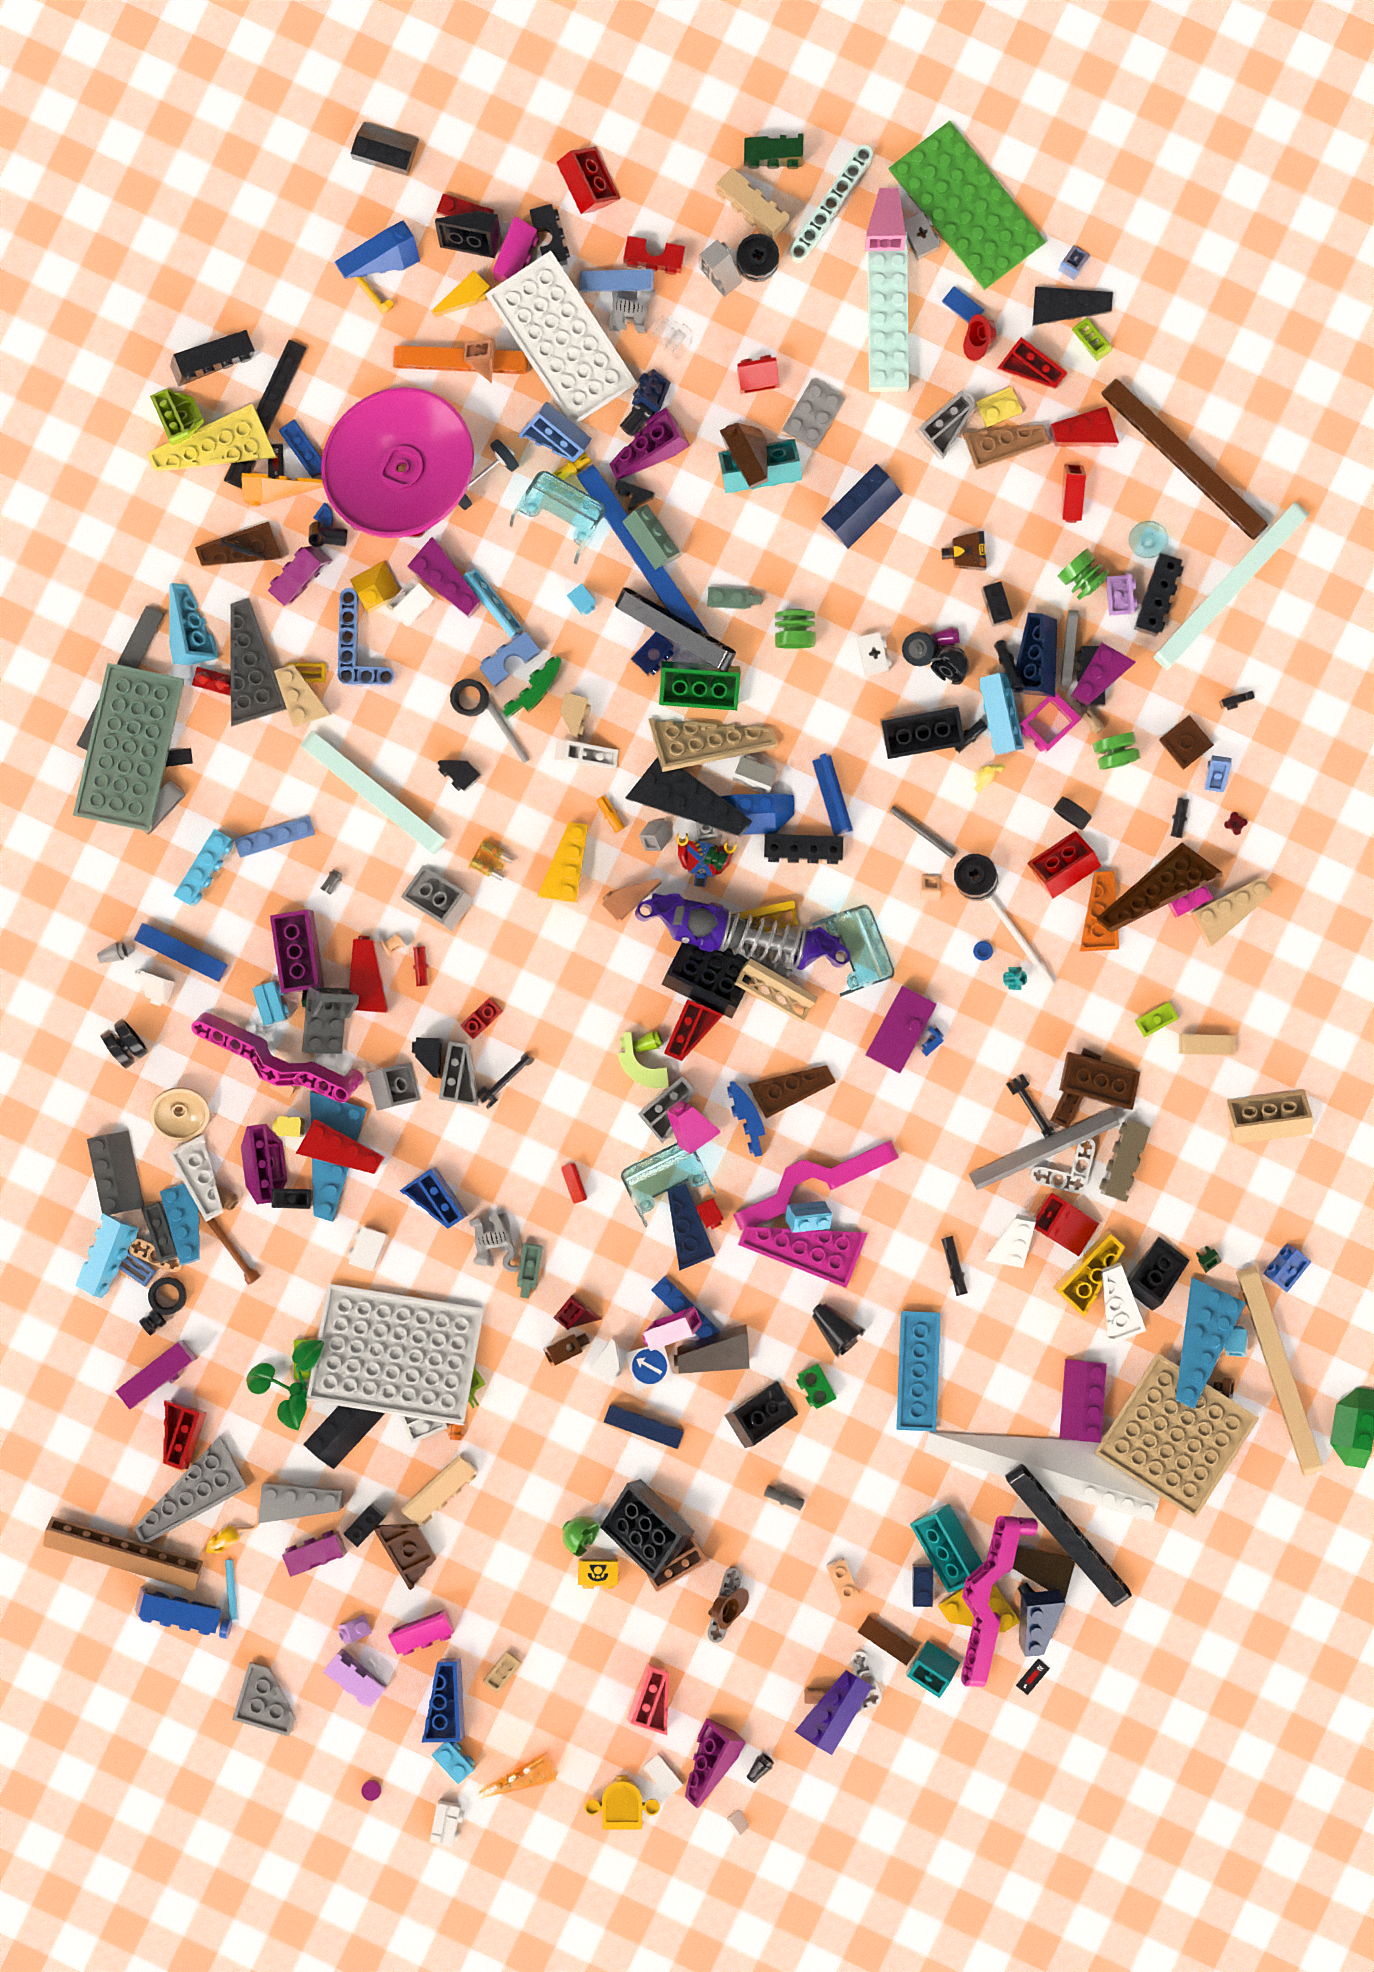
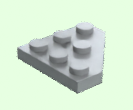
M249 1662L232 1720L289 1737L295 1720V1715L270 1668Z

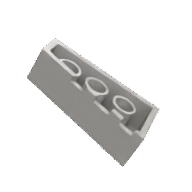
M264 1482L261 1487L258 1524L338 1512L342 1506L343 1489Z

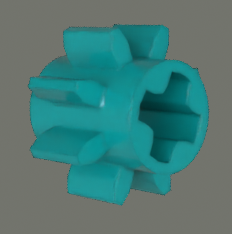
M1008 967L1009 972L1003 974L1004 985L1008 986V990H1022V986L1027 983L1026 972L1022 971V967Z

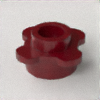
M1232 812L1229 820L1224 822V827L1233 831L1234 835H1240L1241 829L1247 825V820L1239 816L1237 812Z

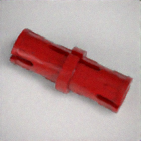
M425 946L413 947L415 962L413 969H415L416 987L429 986L427 979V968L429 967L426 964Z

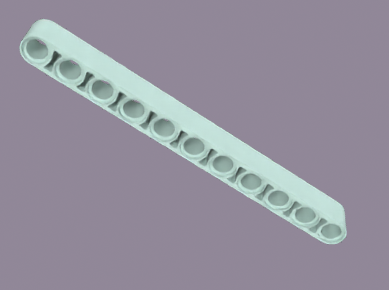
M1295 501L1152 658L1165 670H1168L1310 514Z

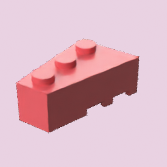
M646 1663L627 1719L630 1724L668 1736L669 1672L665 1668Z

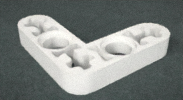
M1091 1138L1087 1140L1089 1145H1091V1149L1086 1151V1155H1090L1089 1159L1078 1157L1079 1153L1083 1154L1084 1148L1081 1147V1144L1086 1141L1077 1144L1070 1173L1036 1166L1030 1171L1031 1181L1039 1185L1068 1192H1083L1087 1186L1095 1152V1142ZM1081 1159L1087 1163V1168L1084 1171H1079L1076 1167V1163ZM1039 1169L1044 1175H1048V1171L1052 1172L1049 1176V1184L1045 1183L1047 1180L1045 1178H1040L1037 1181L1036 1177L1033 1176L1034 1172H1038ZM1056 1174L1063 1176V1183L1059 1186L1055 1185L1052 1181L1053 1176ZM1067 1176H1070L1069 1181L1073 1182L1080 1179L1079 1182L1082 1184V1187H1078L1075 1190V1186L1068 1184V1188H1065Z
M857 1650L851 1655L854 1673L859 1678L864 1673L870 1674L872 1680L869 1684L872 1685L869 1693L873 1692L874 1695H878L876 1702L872 1703L871 1700L865 1701L867 1706L864 1707L862 1703L857 1712L859 1713L878 1706L881 1703L882 1697L867 1654L864 1651ZM857 1655L865 1657V1659L863 1660L864 1668L868 1666L869 1669H863L859 1673L857 1672V1669H860L859 1663L854 1662V1660L857 1659Z

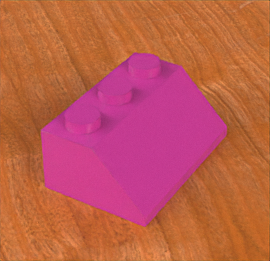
M514 216L492 270L494 279L499 282L506 281L524 269L525 265L528 266L532 259L531 250L533 247L536 248L540 237L537 236V229L518 217Z
M447 1609L391 1629L388 1633V1638L397 1655L402 1653L405 1656L413 1653L414 1648L419 1646L424 1649L433 1645L432 1642L440 1639V1642L452 1638L451 1634L454 1633V1628Z

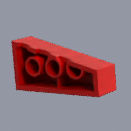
M318 1119L313 1120L295 1153L371 1174H377L385 1159V1156Z

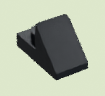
M619 479L615 485V490L618 491L619 495L624 497L632 496L628 511L653 500L655 493Z

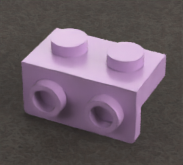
M1131 573L1107 576L1106 589L1109 616L1132 615L1135 609H1137V598L1133 597V590L1136 589L1135 578H1132Z

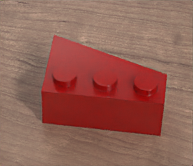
M1020 337L997 367L998 371L1054 390L1057 389L1068 375V372L1022 337Z
M1107 406L1052 423L1049 427L1055 447H1117L1119 444Z
M164 1400L165 1438H163V1464L185 1470L189 1468L207 1412L173 1400Z

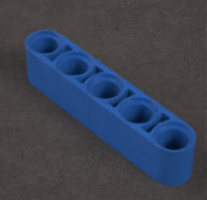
M143 922L133 939L220 982L228 964Z

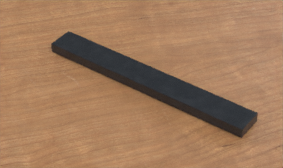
M288 340L256 409L267 435L307 350L306 347L291 340ZM256 460L231 463L224 482L242 490V473H250Z

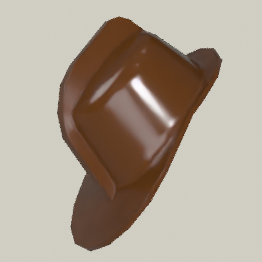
M739 1588L730 1596H718L708 1611V1615L718 1622L721 1629H727L745 1610L749 1600L748 1591L744 1588Z

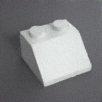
M748 755L745 758L741 757L733 775V781L769 794L778 772L775 766L764 762V765L757 763L756 758Z
M614 1337L611 1338L589 1369L591 1374L607 1385L610 1382L614 1384L620 1376L618 1371L620 1369L619 1356Z

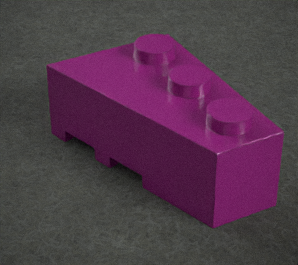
M300 547L294 554V560L287 562L282 568L283 573L273 578L270 582L271 587L267 591L284 607L291 605L307 588L309 582L314 577L317 578L320 575L319 571L321 568L333 561L320 547Z

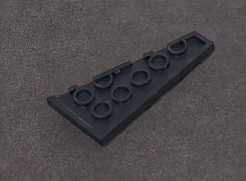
M658 757L625 797L628 801L658 809L689 821L698 822L699 824L710 826L741 837L752 823L751 819L683 768L662 772Z

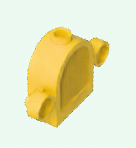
M617 1775L616 1780H613L606 1786L602 1802L594 1798L588 1799L584 1810L590 1816H595L602 1810V1830H642V1810H645L646 1814L654 1816L660 1810V1803L654 1798L642 1802V1793L639 1786L632 1780H629L628 1775Z

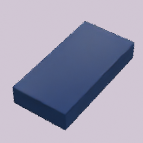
M955 286L952 287L941 302L968 324L974 315H981L984 312L983 308Z

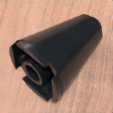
M819 1303L812 1310L814 1313L812 1315L813 1320L837 1358L840 1357V1354L844 1355L858 1342L857 1336L859 1334L863 1336L866 1332L863 1327L826 1303L823 1305Z

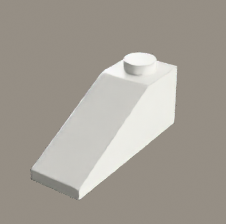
M568 740L556 741L554 761L615 770L619 750Z

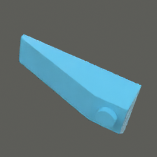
M169 584V646L173 664L193 665L218 658L214 637L208 633L205 627L206 621L204 617H200L196 609L198 605L188 584Z

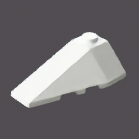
M135 968L134 973L145 997L151 999L150 1003L160 1007L162 1003L168 1004L175 982Z

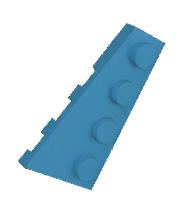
M185 1184L159 1191L180 1265L184 1266L201 1260L199 1209Z

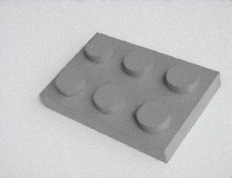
M811 379L782 431L816 450L845 398Z

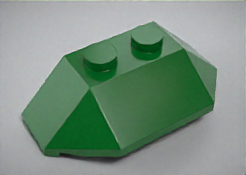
M1357 1387L1336 1404L1330 1444L1345 1466L1365 1469L1372 1452L1374 1440V1390Z

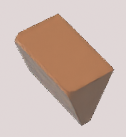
M805 1688L804 1703L818 1704L825 1695L824 1689Z

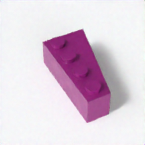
M432 536L407 567L413 574L469 619L481 603Z

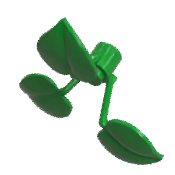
M322 1340L303 1341L293 1351L292 1360L297 1364L295 1369L301 1383L296 1382L289 1387L273 1379L276 1370L268 1363L254 1366L246 1377L247 1387L255 1395H262L267 1392L271 1382L289 1391L291 1396H289V1400H283L279 1404L277 1416L282 1424L296 1431H299L301 1421L307 1410L306 1397L308 1388L300 1370L307 1372L315 1366L323 1350L324 1342Z

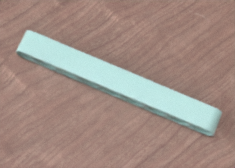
M311 730L299 746L431 854L435 855L446 842L445 838Z

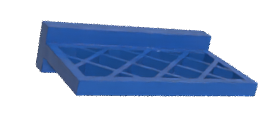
M826 753L820 754L819 759L812 760V764L833 835L837 836L853 831L831 755L826 756Z

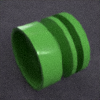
M1088 548L1057 575L1065 586L1073 581L1076 585L1071 590L1072 593H1075L1079 588L1082 590L1076 597L1079 601L1090 596L1098 589L1110 573L1107 569L1101 574L1097 572L1103 566L1101 563L1094 568L1091 566L1096 557Z
M787 609L775 612V619L783 620L775 622V627L783 629V631L775 633V647L782 649L815 647L816 633L807 631V628L815 626L814 621H809L815 618V612L804 609Z

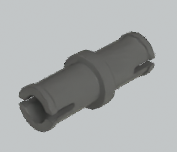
M767 1485L763 1495L778 1501L782 1506L785 1504L798 1511H801L805 1500L789 1494L787 1490L782 1491L770 1485Z

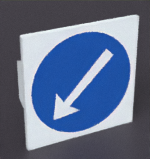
M647 1346L625 1353L636 1391L674 1380L665 1346L652 1351Z

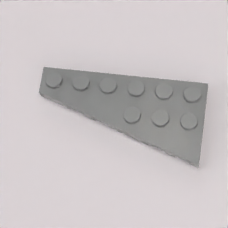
M221 1436L213 1442L134 1527L141 1543L147 1544L248 1488Z

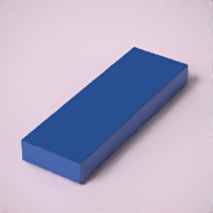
M293 419L278 431L313 479L321 473L322 458L295 419Z

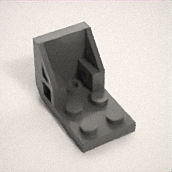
M309 987L306 998L302 1052L342 1054L345 1018H350L359 1001L358 994L348 988Z

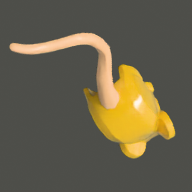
M260 1504L257 1508V1522L253 1527L235 1528L233 1525L226 1526L219 1533L211 1537L205 1553H222L240 1539V1532L255 1530L259 1526Z

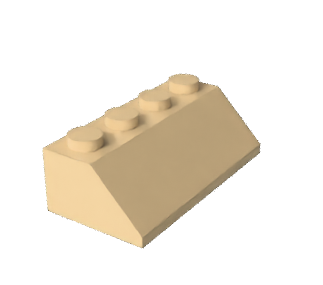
M1305 1090L1227 1100L1229 1125L1234 1144L1313 1134V1116Z
M460 1453L407 1502L401 1511L415 1524L423 1523L425 1525L433 1518L431 1515L436 1509L440 1511L448 1504L445 1501L450 1496L454 1498L462 1491L460 1486L465 1482L469 1484L477 1477L475 1475L477 1472L476 1467L463 1453Z

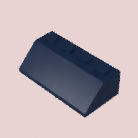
M876 463L821 518L820 523L848 550L903 493L891 477Z

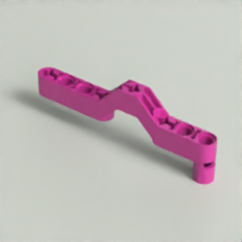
M208 1012L202 1013L191 1025L192 1032L198 1037L249 1060L258 1077L275 1086L303 1085L332 1100L344 1103L364 1079L363 1074L357 1069H351L343 1076L312 1061L307 1063H288L271 1055L268 1044L262 1037Z
M892 1140L830 1169L803 1159L785 1168L775 1195L733 1214V1217L740 1231L743 1230L744 1226L758 1227L757 1225L786 1212L787 1205L791 1204L789 1199L793 1188L801 1182L815 1178L826 1182L829 1189L833 1190L900 1157Z
M998 1516L995 1521L987 1560L966 1578L962 1598L974 1616L961 1673V1682L966 1687H984L987 1683L1000 1626L999 1614L993 1612L988 1605L992 1585L1005 1573H1009L1012 1570L1020 1535L1033 1536L1036 1534L1038 1523L1035 1518Z

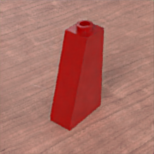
M358 936V939H353L349 989L359 995V1001L354 1011L388 1013L375 941L370 940V936Z

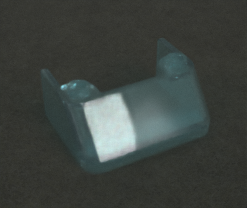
M541 471L537 473L512 512L509 526L513 528L521 513L529 517H536L542 509H545L577 527L573 533V540L579 545L573 562L577 565L604 517L605 506L599 500L552 473Z
M868 905L854 907L812 923L813 927L825 924L827 932L833 936H840L843 946L850 952L849 962L853 970L847 976V985L850 989L839 993L840 997L894 977L893 964L873 912Z
M678 1143L626 1167L620 1175L645 1228L649 1225L644 1214L654 1208L655 1201L653 1198L667 1192L669 1189L689 1181L693 1187H700L708 1183L712 1194L716 1193L697 1152L694 1151L689 1154L679 1148Z

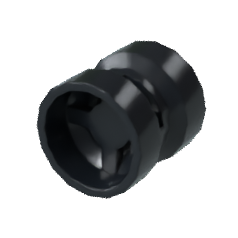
M151 1310L147 1317L139 1320V1323L151 1336L158 1327H163L166 1321L161 1314Z

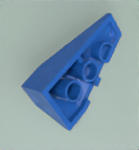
M404 220L340 257L334 263L343 278L348 279L367 276V274L372 273L382 274L392 270L402 271L420 262V257L414 236Z

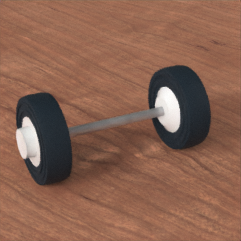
M499 439L493 441L490 447L495 453L497 460L473 478L468 488L499 462L511 472L517 469L519 464L514 457L515 453L508 445L505 446ZM465 492L458 503L463 510H467L472 505L467 492Z

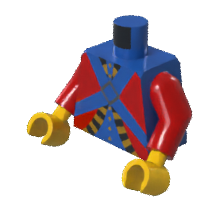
M679 833L676 835L680 863L685 870H688L689 874L695 875L694 886L705 888L707 877L715 878L716 875L722 874L729 866L733 852L737 847V842H735L733 847L729 846V839L726 840L724 846L690 841L688 840V833H686L684 839L679 838ZM711 846L717 848V852L729 854L721 872L716 870L712 866L713 864L706 865L703 863Z

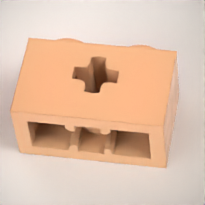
M842 1558L827 1564V1570L841 1604L843 1605L860 1598L845 1559Z

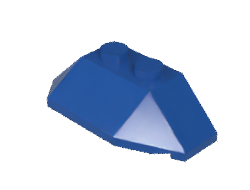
M735 794L720 796L752 820V823L742 835L776 834L794 816V795Z

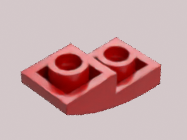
M489 997L460 1026L474 1040L503 1010Z

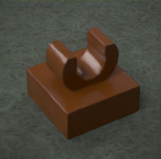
M1224 1378L1223 1383L1214 1382L1213 1388L1217 1391H1222L1221 1394L1232 1399L1235 1379Z

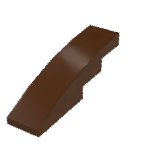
M1083 1047L1080 1054L1100 1060L1102 1055ZM1062 1092L1050 1121L1068 1129L1083 1097Z

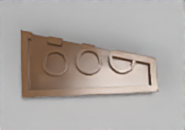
M1043 425L992 431L985 430L973 433L966 432L962 434L975 470L1050 444Z

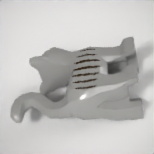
M655 289L651 291H636L637 299L621 297L620 291H612L613 310L609 317V331L619 332L620 329L626 331L627 325L624 322L625 318L634 319L637 333L647 334L644 321L648 314V302L656 294Z
M507 1212L489 1216L490 1222L494 1225L492 1230L485 1231L479 1218L470 1220V1226L475 1228L474 1242L477 1249L473 1263L482 1267L489 1266L492 1268L494 1267V1262L489 1250L506 1247L508 1252L503 1257L502 1265L509 1273L517 1272L519 1266L510 1264V1261L516 1254V1249L510 1235V1222Z

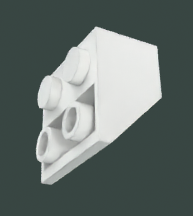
M368 1226L358 1229L354 1240L357 1241L355 1247H351L347 1255V1259H349L348 1264L371 1272L374 1271L388 1234Z

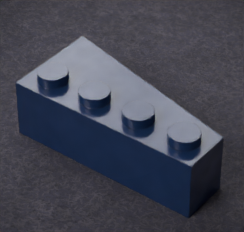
M1028 612L1016 663L1018 672L1025 685V689L1020 693L1055 697L1057 619L1042 613Z

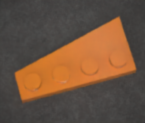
M1115 871L1094 872L1079 952L1119 950L1118 930L1111 933L1100 925L1096 919L1116 901Z

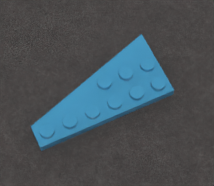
M310 1092L311 1124L314 1119H318L358 1141L367 1108L347 1102L340 1103L326 1096ZM312 1158L314 1217L333 1222L349 1171L348 1167Z
M1192 1277L1176 1401L1194 1409L1246 1302Z

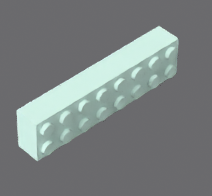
M905 232L904 250L867 251L868 392H908L907 232Z

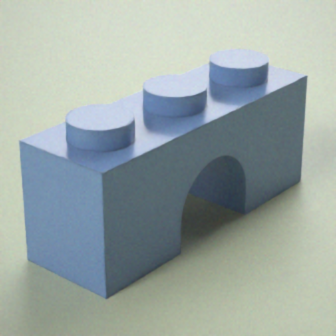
M519 632L512 638L513 642L509 645L503 644L496 650L497 654L493 657L487 656L480 662L482 664L479 666L480 670L494 688L510 677L504 668L505 661L509 657L517 656L527 664L541 653L527 632L523 634Z

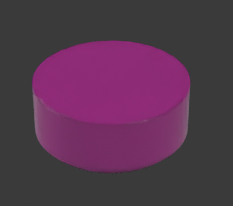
M369 1780L363 1784L361 1794L365 1800L375 1801L379 1798L382 1789L377 1781Z

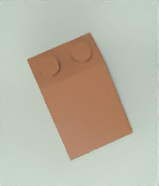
M657 878L616 890L614 893L610 891L602 898L604 901L602 906L620 923L658 888L662 881Z

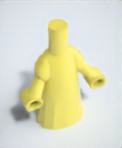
M1000 762L998 765L981 766L974 775L976 786L973 789L979 794L984 789L983 787L992 783L995 778V771L1001 772L1006 768L1005 765Z

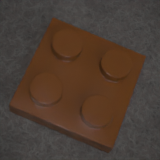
M1190 715L1158 740L1182 770L1186 769L1214 746Z

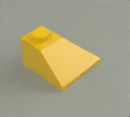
M384 561L350 579L368 614L388 604L400 592Z

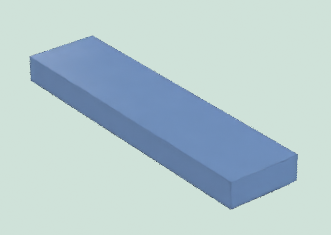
M652 269L581 271L579 291L653 290L655 271Z

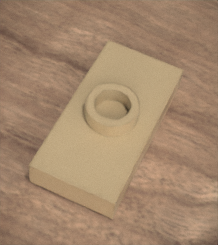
M506 1650L482 1682L498 1694L522 1664V1661Z

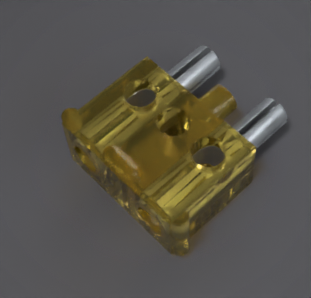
M486 837L481 842L468 868H473L488 878L492 876L499 881H503L500 877L504 878L505 876L495 871L494 867L502 871L505 864L498 860L502 859L512 864L513 862L510 860L514 861V858L503 853L504 849L488 841ZM494 848L498 850V854L496 855L492 853V849ZM492 857L493 863H488L487 858ZM485 865L488 867L487 872L482 870V867Z

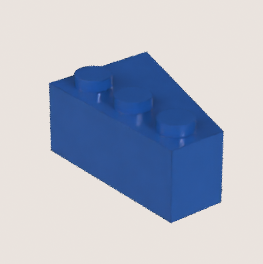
M436 1166L399 1190L447 1229L469 1216Z

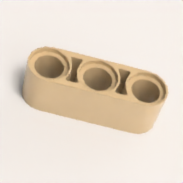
M1179 1034L1178 1054L1236 1055V1035Z

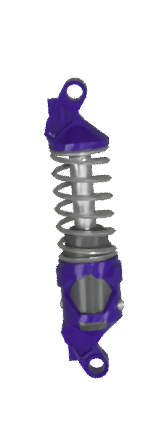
M653 893L651 899L642 901L635 910V916L639 921L646 922L659 917L666 925L673 940L696 945L700 950L709 952L719 950L724 952L726 949L732 948L734 955H736L744 944L745 955L749 958L757 946V957L760 961L766 957L769 951L770 961L774 964L782 953L783 965L788 966L793 959V967L798 970L805 969L818 958L824 956L836 968L843 967L850 960L849 950L839 943L840 937L830 935L821 927L811 929L802 928L801 926L798 929L797 938L794 939L788 937L790 924L786 925L784 936L775 934L777 921H774L771 933L764 932L765 919L763 917L759 929H751L752 915H749L746 922L745 919L739 918V911L736 915L731 914V910L724 908L722 904L714 902L705 904L684 899L679 893L667 895ZM646 907L650 914L643 915L640 912V908ZM748 944H751L753 946L748 953ZM761 947H764L765 950L761 956ZM773 950H777L778 953L773 960ZM786 953H789L791 955L786 962ZM837 953L844 956L843 962L836 959Z

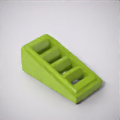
M1085 318L1072 328L1073 333L1096 362L1112 351L1110 343L1088 318ZM1088 326L1089 329L1081 334L1080 332ZM1091 333H1094V335L1091 336L1089 339H1087V340L1085 339V338L1088 337ZM1097 339L1099 340V341H1098L1096 344H1094L1093 346L1090 345V344H1092L1094 341H1096Z

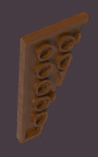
M1180 843L1096 919L1100 925L1112 933L1223 876L1222 871L1184 843Z

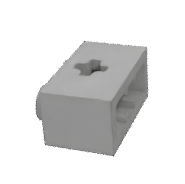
M922 211L904 220L907 240L917 261L939 251L941 241L938 234L933 233L931 229L932 222L928 215L925 216ZM919 232L926 234L924 239L922 236L918 237Z

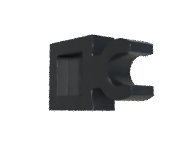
M1252 690L1219 701L1220 708H1227V711L1236 709L1238 704L1253 700L1255 695Z

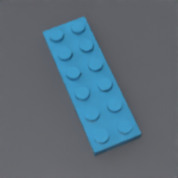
M901 1311L896 1430L936 1432L940 1312Z

